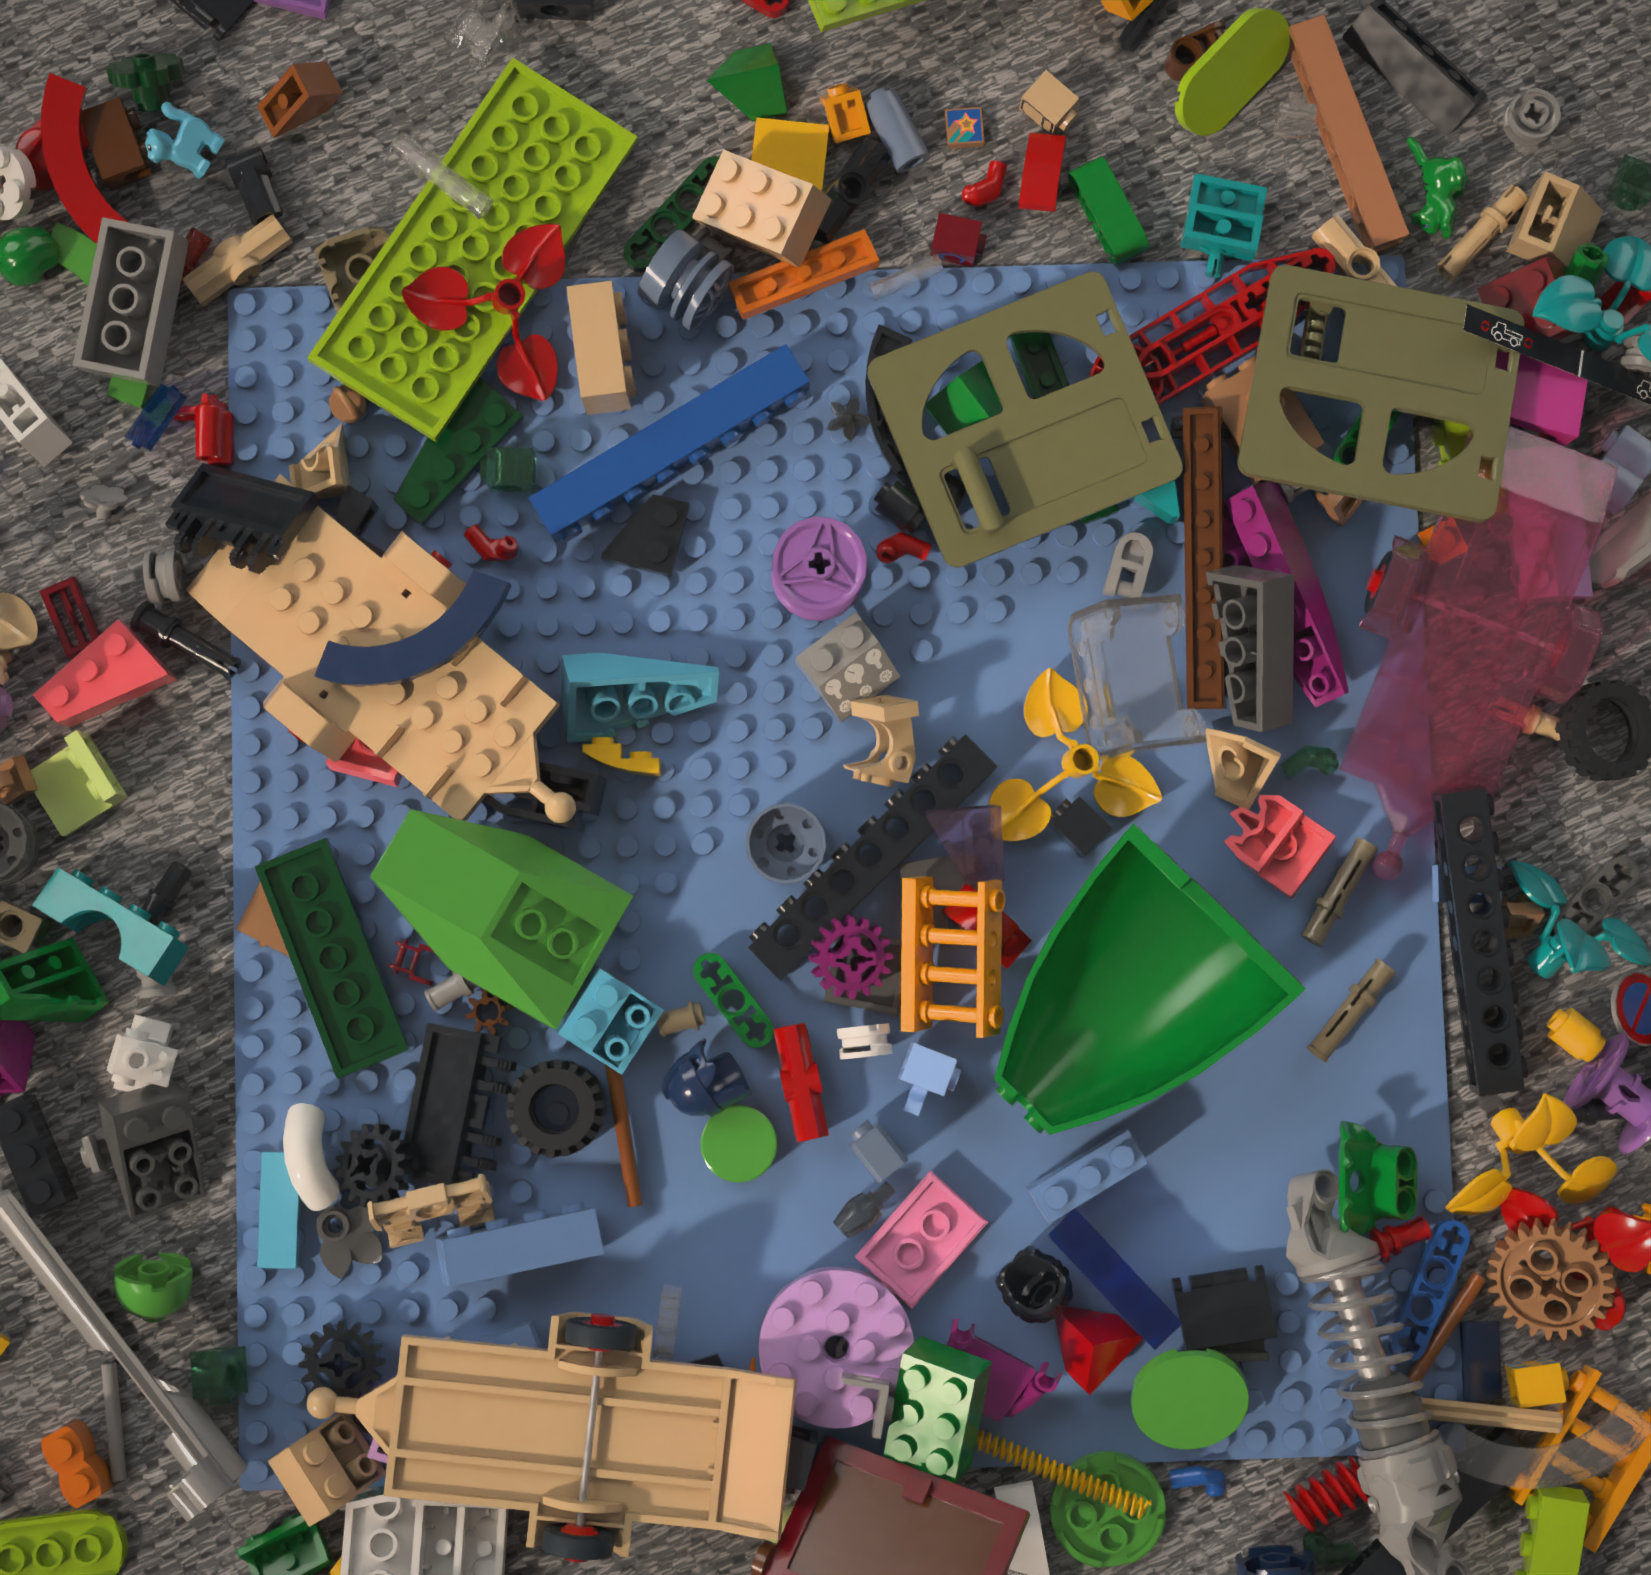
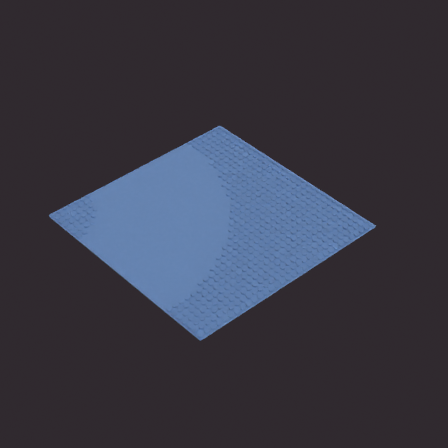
M1400 255L1379 256L1380 266L1397 287L1406 288L1405 261ZM1253 259V261L1223 260L1220 278H1213L1215 264L1211 278L1205 275L1208 260L1122 263L1116 267L1113 265L1114 263L870 270L745 320L742 319L727 286L726 293L717 308L693 331H689L682 325L683 317L676 321L670 318L674 299L664 308L657 309L638 296L637 291L642 277L560 279L552 287L538 290L519 318L521 341L532 334H538L547 339L555 351L558 372L552 394L546 401H539L511 391L499 379L496 369L498 355L504 347L515 344L511 330L480 377L523 416V420L423 527L402 509L393 498L426 441L427 436L368 399V409L361 420L348 424L343 422L351 487L374 500L379 507L361 537L381 550L386 551L401 531H403L428 553L432 554L436 550L451 562L452 566L449 570L465 583H468L473 570L509 582L512 586L502 607L487 628L484 627L477 637L560 704L559 708L536 735L539 762L595 773L607 779L599 816L582 813L580 823L585 825L584 832L509 817L496 811L484 801L480 803L467 819V822L475 823L477 819L491 821L504 830L529 835L633 895L632 900L593 967L595 964L661 1007L664 1010L663 1012L688 1006V1001H692L693 1004L700 1002L706 1024L699 1026L700 1030L698 1031L691 1028L662 1037L656 1022L622 1074L643 1205L635 1207L627 1206L605 1064L557 1034L553 1028L542 1024L515 1007L511 1011H507L505 1016L511 1025H497V1035H493L503 1037L500 1053L483 1052V1056L517 1062L516 1071L511 1072L487 1066L484 1077L486 1081L505 1082L513 1086L516 1079L520 1078L525 1070L538 1063L551 1060H568L587 1068L589 1073L593 1077L596 1076L600 1082L599 1086L604 1091L606 1097L604 1103L605 1107H607L601 1131L582 1150L565 1157L559 1156L555 1158L530 1152L531 1149L527 1146L523 1147L518 1142L519 1138L515 1133L512 1134L509 1127L511 1126L510 1118H507L506 1109H509L508 1094L476 1088L475 1094L489 1096L491 1099L485 1129L468 1127V1131L502 1138L501 1147L491 1148L483 1144L471 1142L469 1155L493 1159L498 1162L496 1171L461 1165L460 1170L476 1173L475 1178H478V1174L486 1176V1180L490 1183L495 1220L508 1217L509 1223L523 1221V1214L539 1210H546L547 1216L562 1213L561 1206L577 1202H584L585 1208H595L603 1255L449 1287L442 1283L435 1238L447 1236V1230L460 1227L457 1210H454L452 1214L421 1221L424 1241L391 1249L385 1229L382 1227L383 1231L375 1230V1234L382 1243V1261L366 1264L352 1260L346 1275L339 1279L327 1270L320 1258L323 1240L317 1233L316 1222L323 1210L313 1211L301 1199L298 1268H257L261 1153L263 1151L284 1152L283 1135L286 1116L290 1107L295 1104L306 1103L312 1104L324 1112L326 1119L322 1133L323 1155L329 1171L341 1186L345 1181L344 1177L335 1176V1172L342 1169V1163L335 1160L336 1156L345 1154V1150L340 1145L341 1142H352L350 1131L362 1130L363 1124H387L390 1126V1129L402 1131L399 1140H404L427 1023L475 1032L477 1021L465 1018V1015L473 1012L474 1008L468 999H482L483 988H475L474 994L466 997L463 995L436 1012L430 1006L424 991L451 977L453 974L452 970L448 969L435 953L426 950L421 953L415 969L417 976L434 981L433 986L408 979L410 974L399 971L398 975L392 973L393 968L388 967V964H394L400 947L395 944L396 941L402 943L403 939L409 940L408 945L419 948L420 944L427 945V943L370 877L410 809L449 818L453 817L430 798L425 797L423 792L404 776H402L399 786L394 787L330 770L325 764L327 761L326 756L293 736L286 726L263 708V701L283 678V675L231 632V655L241 659L239 669L231 666V670L237 672L231 679L238 1425L239 1455L247 1464V1469L239 1476L241 1489L245 1491L285 1490L267 1460L331 1418L318 1419L309 1413L307 1398L314 1384L312 1381L302 1383L301 1379L308 1374V1368L298 1367V1363L308 1359L309 1356L301 1351L302 1346L306 1344L314 1345L310 1335L315 1331L324 1335L323 1325L330 1322L336 1330L338 1321L346 1319L348 1329H351L356 1322H360V1333L364 1335L370 1330L375 1332L369 1341L372 1345L382 1343L383 1347L376 1352V1357L384 1358L385 1364L375 1369L383 1375L380 1381L370 1380L374 1389L397 1375L401 1337L403 1334L438 1338L451 1336V1339L478 1341L533 1320L542 1348L548 1349L551 1316L568 1312L601 1313L633 1317L653 1325L650 1359L686 1363L718 1353L725 1367L749 1371L751 1359L755 1358V1372L762 1373L759 1361L760 1331L766 1311L778 1292L799 1275L827 1266L855 1268L875 1276L854 1256L930 1170L985 1218L988 1223L913 1309L899 1298L909 1318L914 1342L920 1336L946 1345L950 1337L952 1321L954 1318H958L957 1328L959 1330L967 1331L970 1329L971 1323L975 1324V1336L1034 1366L1036 1370L1034 1376L1037 1375L1043 1362L1049 1363L1045 1372L1047 1376L1056 1377L1059 1372L1062 1373L1058 1386L1054 1391L1046 1392L1034 1405L1014 1417H1003L998 1422L983 1414L979 1426V1431L981 1429L985 1431L983 1440L986 1434L991 1431V1441L995 1435H998L999 1445L1000 1441L1005 1438V1448L1010 1441H1013L1012 1451L1017 1444H1020V1453L1023 1448L1027 1447V1456L1030 1451H1035L1034 1460L1039 1453L1042 1454V1462L1045 1457L1049 1456V1465L1054 1459H1056L1057 1465L1062 1462L1064 1465H1070L1078 1458L1098 1451L1122 1452L1137 1458L1143 1463L1357 1456L1355 1451L1360 1439L1356 1428L1346 1423L1350 1412L1354 1408L1351 1399H1344L1336 1392L1340 1384L1351 1375L1357 1373L1358 1370H1337L1326 1364L1331 1354L1348 1344V1340L1330 1341L1324 1340L1317 1335L1320 1327L1331 1318L1339 1315L1338 1311H1315L1307 1306L1312 1296L1328 1287L1329 1283L1326 1281L1306 1284L1299 1280L1300 1277L1297 1276L1295 1266L1286 1257L1287 1242L1291 1230L1286 1207H1288V1185L1291 1178L1296 1175L1328 1169L1336 1175L1339 1181V1146L1341 1142L1339 1126L1340 1121H1350L1368 1129L1376 1137L1377 1142L1384 1145L1411 1147L1417 1156V1208L1415 1214L1409 1220L1382 1218L1376 1221L1375 1227L1380 1232H1382L1384 1226L1391 1225L1395 1227L1415 1219L1419 1215L1426 1219L1431 1232L1439 1221L1443 1219L1454 1220V1213L1448 1212L1444 1207L1453 1199L1439 914L1438 903H1433L1432 865H1436L1431 797L1432 779L1422 602L1401 595L1385 619H1378L1364 612L1365 599L1368 592L1366 590L1368 579L1372 571L1377 569L1388 551H1395L1409 558V568L1404 588L1422 594L1420 547L1417 533H1419L1418 511L1364 500L1342 527L1331 521L1325 508L1319 505L1314 495L1317 492L1316 490L1309 489L1293 498L1294 501L1288 504V508L1311 558L1329 609L1342 656L1349 693L1315 708L1293 678V723L1265 732H1259L1233 726L1227 687V709L1187 710L1184 465L1180 476L1175 480L1180 517L1174 524L1165 523L1131 498L1117 504L1119 511L1114 515L1084 526L1081 520H1077L962 568H953L944 561L927 518L916 532L912 534L906 529L901 531L875 511L878 503L873 499L886 482L893 485L899 479L886 463L874 439L866 406L865 380L867 360L872 340L879 324L913 339L912 343L1084 273L1097 272L1106 280L1128 335H1131L1245 266L1268 259ZM1359 262L1352 263V268L1357 274H1368L1365 265ZM1311 266L1309 267V269L1311 270H1318L1322 272V269L1320 267H1317L1315 269H1313ZM1335 267L1334 274L1340 275L1339 270ZM1266 269L1253 271L1240 277V279L1248 287L1267 276L1268 272ZM733 274L730 281L748 274ZM612 281L615 293L622 292L625 304L627 325H621V329L627 330L632 361H627L625 364L632 367L637 397L630 398L631 410L587 415L580 397L566 286ZM1230 283L1208 297L1216 306L1237 292L1233 284ZM327 286L234 288L228 292L229 411L233 414L234 465H229V470L274 481L281 474L291 482L289 465L298 464L342 423L332 414L329 408V398L335 386L344 384L308 362L307 359L337 314ZM1265 296L1259 303L1253 306L1247 303L1246 308L1248 310L1255 308L1258 311L1262 302L1266 300ZM1300 301L1301 306H1303L1306 301ZM1198 302L1176 316L1184 325L1206 311L1201 302ZM1333 307L1329 315L1321 361L1335 363L1338 360L1345 319V310L1342 308ZM1307 308L1294 323L1290 352L1296 356H1299ZM1107 311L1097 316L1104 336L1116 332ZM1168 320L1145 335L1151 343H1154L1174 331ZM1209 322L1208 324L1204 325L1203 327L1199 328L1198 330L1194 331L1193 333L1189 334L1183 339L1172 344L1171 346H1169L1170 350L1174 351L1175 349L1179 348L1180 343H1182L1185 340H1189L1190 338L1204 331L1205 328L1212 325V323ZM1259 327L1236 339L1241 350L1259 340L1261 331ZM1049 333L1069 385L1089 378L1090 371L1098 355L1079 341ZM1219 334L1208 338L1187 353H1184V351L1175 356L1177 362L1220 337ZM1008 338L1006 341L1007 348L1028 397L1033 399L1011 341ZM1138 339L1132 342V344L1141 346ZM787 344L810 381V391L806 392L807 397L801 403L791 408L784 405L774 411L775 417L760 427H756L753 424L742 431L743 436L736 442L728 446H724L721 443L711 449V455L699 464L692 465L689 462L679 468V474L665 484H660L659 482L652 484L646 488L647 493L639 500L630 504L624 501L614 507L615 512L609 518L599 523L592 520L582 526V533L567 542H563L562 539L556 543L554 542L528 497ZM1226 345L1204 359L1211 369L1234 354ZM1257 349L1160 406V411L1170 434L1172 417L1183 416V408L1204 407L1201 399L1208 390L1206 385L1223 374L1230 378L1240 372L1238 366L1256 356ZM969 352L954 362L939 378L930 392L926 403L956 377L982 361V357L975 352ZM1155 355V357L1159 360L1162 370L1165 369V366L1162 363V361L1158 358L1157 355ZM1194 364L1175 375L1173 379L1179 388L1201 375L1202 372ZM1151 365L1143 368L1144 373L1154 369ZM1165 384L1159 399L1171 393ZM1293 391L1325 442L1318 452L1331 459L1362 409L1361 405L1354 402ZM924 407L922 415V431L924 436L930 440L946 436V433L926 407ZM1402 412L1387 435L1383 467L1390 474L1416 473L1413 414ZM1152 418L1141 423L1149 443L1158 439L1161 440ZM1172 437L1183 464V438ZM1223 438L1225 501L1253 485L1249 478L1239 470L1237 459ZM1342 454V460L1345 465L1354 462L1355 456L1353 454ZM982 458L979 460L1000 513L1002 516H1005L1010 512L1009 506L990 461L987 458ZM958 469L948 472L956 479L962 481ZM966 491L958 507V512L965 528L973 529L979 526V520ZM1318 491V492L1322 493L1323 495H1328V494H1329V493H1326V492ZM653 494L690 504L672 577L601 559L602 552ZM342 496L319 499L320 503L318 506L336 520ZM810 517L833 518L848 525L861 539L867 556L866 577L855 604L842 615L825 621L805 620L789 612L777 599L771 582L773 551L781 535L794 523ZM478 524L489 539H504L505 535L512 536L518 542L517 555L507 562L485 561L463 534L471 526ZM898 532H905L932 544L925 562L906 555L890 564H883L877 559L876 547L882 540ZM1131 532L1145 535L1153 546V556L1139 604L1127 601L1128 597L1114 594L1111 597L1102 594L1114 549L1118 541L1125 534ZM813 565V568L817 570V574H824L820 565ZM1121 570L1119 580L1132 583L1135 573ZM855 612L879 641L901 676L900 679L877 696L889 695L918 701L919 716L911 717L916 755L911 777L926 762L932 767L942 757L938 751L949 739L954 736L959 741L965 734L998 766L900 864L974 851L979 882L995 879L1002 880V890L1006 898L1003 911L1019 925V928L1032 941L1008 969L1001 965V1006L1004 1010L1001 1034L976 1038V1023L933 1020L931 1029L918 1032L901 1031V1004L899 1014L895 1016L825 1002V989L819 985L824 976L815 977L812 975L811 971L818 966V963H813L808 959V955L817 953L818 949L816 947L781 981L748 948L753 943L749 936L763 922H766L769 926L780 917L776 912L778 907L791 895L798 899L807 890L803 883L810 877L808 876L800 882L781 884L767 880L754 869L747 857L745 840L749 825L760 812L772 805L790 803L802 806L814 814L825 833L826 849L823 861L818 866L824 873L835 863L830 857L845 842L852 846L861 837L857 830L872 815L878 820L889 810L884 804L899 789L906 793L915 784L911 777L909 783L894 781L893 788L871 783V779L870 782L853 779L854 771L844 769L843 765L859 762L869 757L870 752L876 747L874 727L861 717L852 715L841 723L796 665V656ZM607 653L718 667L717 702L676 716L669 713L650 719V725L638 728L637 724L615 731L617 736L612 738H614V744L621 743L623 746V759L630 758V752L648 751L652 752V758H659L661 761V776H642L620 772L595 762L583 753L582 744H592V741L569 743L566 741L561 694L562 655ZM1226 662V676H1227V675H1229V668H1228V663ZM1048 668L1054 669L1062 678L1074 685L1081 693L1086 705V716L1081 726L1073 732H1063L1064 736L1071 740H1076L1078 745L1088 744L1095 748L1099 755L1098 765L1100 768L1104 758L1112 754H1125L1136 759L1154 778L1162 795L1160 802L1134 815L1113 817L1103 812L1094 799L1093 789L1099 780L1093 778L1092 773L1081 778L1068 776L1039 798L1050 806L1051 813L1066 798L1072 803L1080 796L1112 827L1083 858L1049 827L1056 820L1052 815L1047 826L1039 834L1022 841H1003L993 837L989 832V800L994 789L999 784L1008 779H1023L1029 782L1034 792H1036L1063 771L1061 761L1069 747L1059 741L1055 733L1045 738L1034 735L1028 728L1024 718V703L1027 693L1036 678ZM1204 727L1247 737L1281 753L1279 760L1249 811L1256 814L1260 812L1259 795H1280L1303 810L1305 816L1336 836L1333 845L1292 900L1255 875L1225 844L1224 840L1231 835L1240 837L1243 834V828L1230 815L1239 806L1214 795L1216 790ZM884 752L880 755L879 762L886 756ZM947 766L941 770L940 776L945 784L954 786L961 782V773L956 767ZM926 792L918 793L913 799L915 808L921 812H929L935 806L934 798ZM512 793L494 794L495 797L510 807L530 811L532 802L521 800ZM892 819L886 825L887 833L892 838L901 839L908 833L907 824L901 819ZM1134 823L1152 841L1159 845L1181 869H1184L1240 922L1261 943L1260 945L1282 963L1289 973L1306 989L1262 1029L1196 1077L1148 1102L1102 1120L1051 1135L1045 1130L1042 1133H1038L1024 1119L1028 1111L1018 1101L1013 1106L1010 1105L996 1090L1000 1085L994 1080L1007 1030L1025 981L1050 931L1092 871ZM782 832L778 834L776 838L779 844L776 846V849L779 852L784 849L790 853L794 851L793 841L796 837L792 833L788 836L783 835ZM323 838H327L330 842L411 1049L340 1079H337L290 957L269 946L261 947L258 940L236 930L260 883L254 866ZM1356 838L1364 839L1376 846L1378 851L1374 854L1359 883L1343 908L1345 914L1342 919L1336 920L1323 942V946L1318 947L1301 937V933L1305 930L1317 909L1315 906L1316 901L1319 897H1324L1338 870L1355 844ZM866 845L860 850L859 857L864 864L872 866L881 860V852L876 846ZM897 866L849 914L854 917L856 924L863 916L869 920L868 929L876 924L882 928L880 935L902 939V882L899 866ZM841 871L833 876L832 885L839 892H848L854 886V878L850 873ZM812 898L806 903L805 912L812 919H820L826 914L827 905L820 898ZM947 917V919H948V924H949V929H959V928ZM845 918L840 922L841 924H845ZM791 924L782 926L778 932V940L785 946H792L800 939L799 929ZM834 940L833 943L831 944L830 948H833V947H834V945H835V940ZM934 943L933 963L935 966L977 969V946ZM407 949L402 967L410 969L415 951ZM705 953L720 955L771 1020L774 1029L805 1022L811 1043L813 1062H817L823 1095H821L829 1136L797 1142L790 1106L785 1101L779 1069L782 1068L775 1035L773 1034L771 1041L767 1045L760 1048L750 1047L741 1040L695 979L693 966L698 957ZM1376 958L1383 961L1396 972V975L1391 978L1376 997L1377 1004L1373 1008L1368 1007L1349 1034L1346 1035L1328 1058V1061L1324 1063L1306 1047L1311 1044L1330 1017L1333 1016L1351 993L1348 990L1351 985L1359 983L1374 964ZM706 960L702 963L704 971L701 973L702 978L711 977L718 985L711 988L714 995H717L719 990L726 984L733 983L730 975L724 981L719 976L717 970L721 965L718 961L710 963ZM934 982L933 1002L936 1005L977 1008V985ZM731 989L724 994L722 1002L728 1011L736 1012L744 1006L745 998L741 991ZM495 1003L482 1006L481 1016L484 1021L488 1018L496 1019L498 1017L499 1009ZM751 1005L744 1015L734 1018V1021L739 1026L744 1020L750 1028V1031L746 1034L750 1040L756 1037L762 1041L766 1037L763 1031L767 1026L764 1022L757 1024L753 1021L750 1015L757 1011ZM889 1023L890 1033L887 1034V1042L892 1044L893 1054L840 1060L839 1050L843 1046L842 1040L838 1039L837 1029ZM488 1026L479 1032L491 1035ZM703 1038L706 1039L704 1047L706 1060L708 1061L724 1052L732 1054L749 1084L752 1095L733 1105H746L761 1111L768 1117L776 1131L777 1151L775 1158L767 1171L754 1180L737 1183L726 1181L715 1175L703 1159L700 1144L703 1129L711 1117L709 1115L690 1116L681 1113L674 1107L670 1099L667 1100L662 1093L663 1081L671 1066L679 1057L689 1052ZM911 1042L957 1059L955 1067L961 1069L954 1091L946 1089L944 1096L929 1090L927 1091L919 1116L903 1110L913 1084L898 1078ZM861 1047V1051L871 1050L870 1047ZM553 1085L542 1090L537 1096L535 1114L540 1124L546 1129L563 1131L571 1127L576 1121L579 1114V1103L576 1095L570 1089L560 1085ZM866 1120H869L871 1124L879 1121L908 1158L904 1165L880 1183L874 1179L849 1147V1143L854 1140L850 1133ZM1122 1128L1129 1130L1149 1164L1052 1223L1046 1222L1025 1187ZM378 1140L374 1141L375 1144H381L382 1147L384 1146L382 1142ZM1355 1171L1350 1180L1353 1192L1357 1189L1359 1182ZM406 1176L405 1181L409 1185V1189L398 1190V1193L402 1197L406 1196L408 1191L440 1183ZM366 1185L371 1191H376L375 1187H368ZM340 1190L337 1199L328 1207L342 1206L349 1210L359 1206L360 1202H350L348 1198L351 1191ZM1338 1197V1199L1334 1203L1332 1216L1338 1221H1340L1338 1214ZM333 1218L330 1222V1227L333 1231L340 1232L343 1228V1223L339 1218ZM484 1225V1226L472 1228V1229H470V1230L472 1231V1230L482 1229V1228H486V1226ZM1453 1226L1451 1231H1443L1442 1237L1447 1240L1446 1246L1443 1251L1435 1248L1433 1254L1444 1256L1452 1261L1454 1255L1448 1254L1446 1251L1451 1242L1455 1243V1226ZM1368 1233L1363 1235V1237L1369 1239ZM1423 1240L1403 1248L1402 1253L1397 1256L1391 1253L1389 1263L1383 1264L1378 1261L1373 1264L1385 1266L1383 1272L1361 1280L1366 1298L1387 1293L1394 1295L1392 1301L1370 1309L1376 1327L1394 1324L1428 1240ZM1027 1246L1039 1248L1042 1253L1060 1260L1062 1265L1069 1270L1073 1298L1069 1302L1068 1307L1118 1314L1143 1338L1091 1395L1065 1371L1055 1319L1047 1323H1028L1014 1315L1010 1307L1003 1302L1002 1293L998 1290L995 1283L996 1277L1007 1263L1013 1262L1015 1255ZM1440 1261L1430 1263L1426 1270L1427 1278L1432 1283L1441 1282L1446 1276L1444 1264ZM1263 1265L1278 1337L1264 1340V1348L1269 1352V1361L1234 1362L1244 1375L1249 1395L1248 1409L1243 1421L1228 1437L1203 1448L1176 1449L1153 1441L1141 1431L1134 1419L1131 1394L1136 1375L1151 1359L1176 1348L1177 1352L1185 1351L1171 1279L1180 1277L1182 1291L1185 1293L1191 1292L1188 1276L1246 1267L1248 1281L1256 1282L1254 1266ZM1457 1275L1434 1331L1458 1296ZM1330 1294L1319 1300L1316 1304L1335 1303L1333 1295ZM1418 1297L1414 1300L1411 1307L1413 1315L1419 1319L1427 1317L1432 1308L1431 1302L1426 1297ZM1407 1318L1404 1325L1412 1328L1407 1338L1400 1337L1398 1339V1344L1403 1347L1401 1353H1405L1407 1349L1414 1350L1416 1343L1411 1340L1414 1329L1421 1333L1424 1329V1326L1416 1325ZM1342 1322L1331 1327L1325 1333H1344ZM1460 1322L1422 1379L1423 1387L1415 1390V1393L1419 1394L1420 1397L1464 1402ZM835 1335L828 1338L825 1343L828 1353L836 1355L837 1342L841 1336ZM1389 1335L1380 1338L1386 1357L1393 1355L1388 1347ZM334 1338L328 1340L322 1346L319 1355L328 1354L332 1350ZM352 1340V1345L360 1353H364L362 1347ZM845 1342L842 1346V1348L845 1350L848 1345L847 1342ZM1349 1351L1334 1362L1355 1361L1352 1352ZM342 1354L329 1362L341 1365L342 1371L348 1366L355 1364L350 1363V1361H344ZM1404 1361L1392 1365L1390 1370L1399 1371L1407 1375L1415 1361ZM366 1370L355 1372L352 1375L351 1387L357 1385L362 1380ZM323 1372L320 1373L322 1378L332 1385V1381ZM1355 1383L1351 1384L1343 1391L1350 1392ZM360 1390L361 1396L366 1394L362 1390ZM793 1415V1425L818 1432L817 1447L811 1468L826 1435L880 1456L884 1454L890 1421L883 1422L881 1439H877L872 1436L874 1419L854 1427L825 1428L802 1421ZM1428 1420L1430 1427L1440 1431L1439 1434L1442 1435L1444 1444L1450 1446L1453 1453L1462 1452L1466 1448L1464 1423ZM360 1430L368 1445L371 1446L373 1440L371 1434ZM978 1443L976 1444L970 1468L1014 1467V1458L1011 1463L1007 1464V1454L1000 1461L999 1453L993 1458L991 1449L990 1453L985 1455V1446L982 1451L978 1452ZM380 1462L382 1467L386 1471L387 1463ZM386 1475L369 1487H384Z

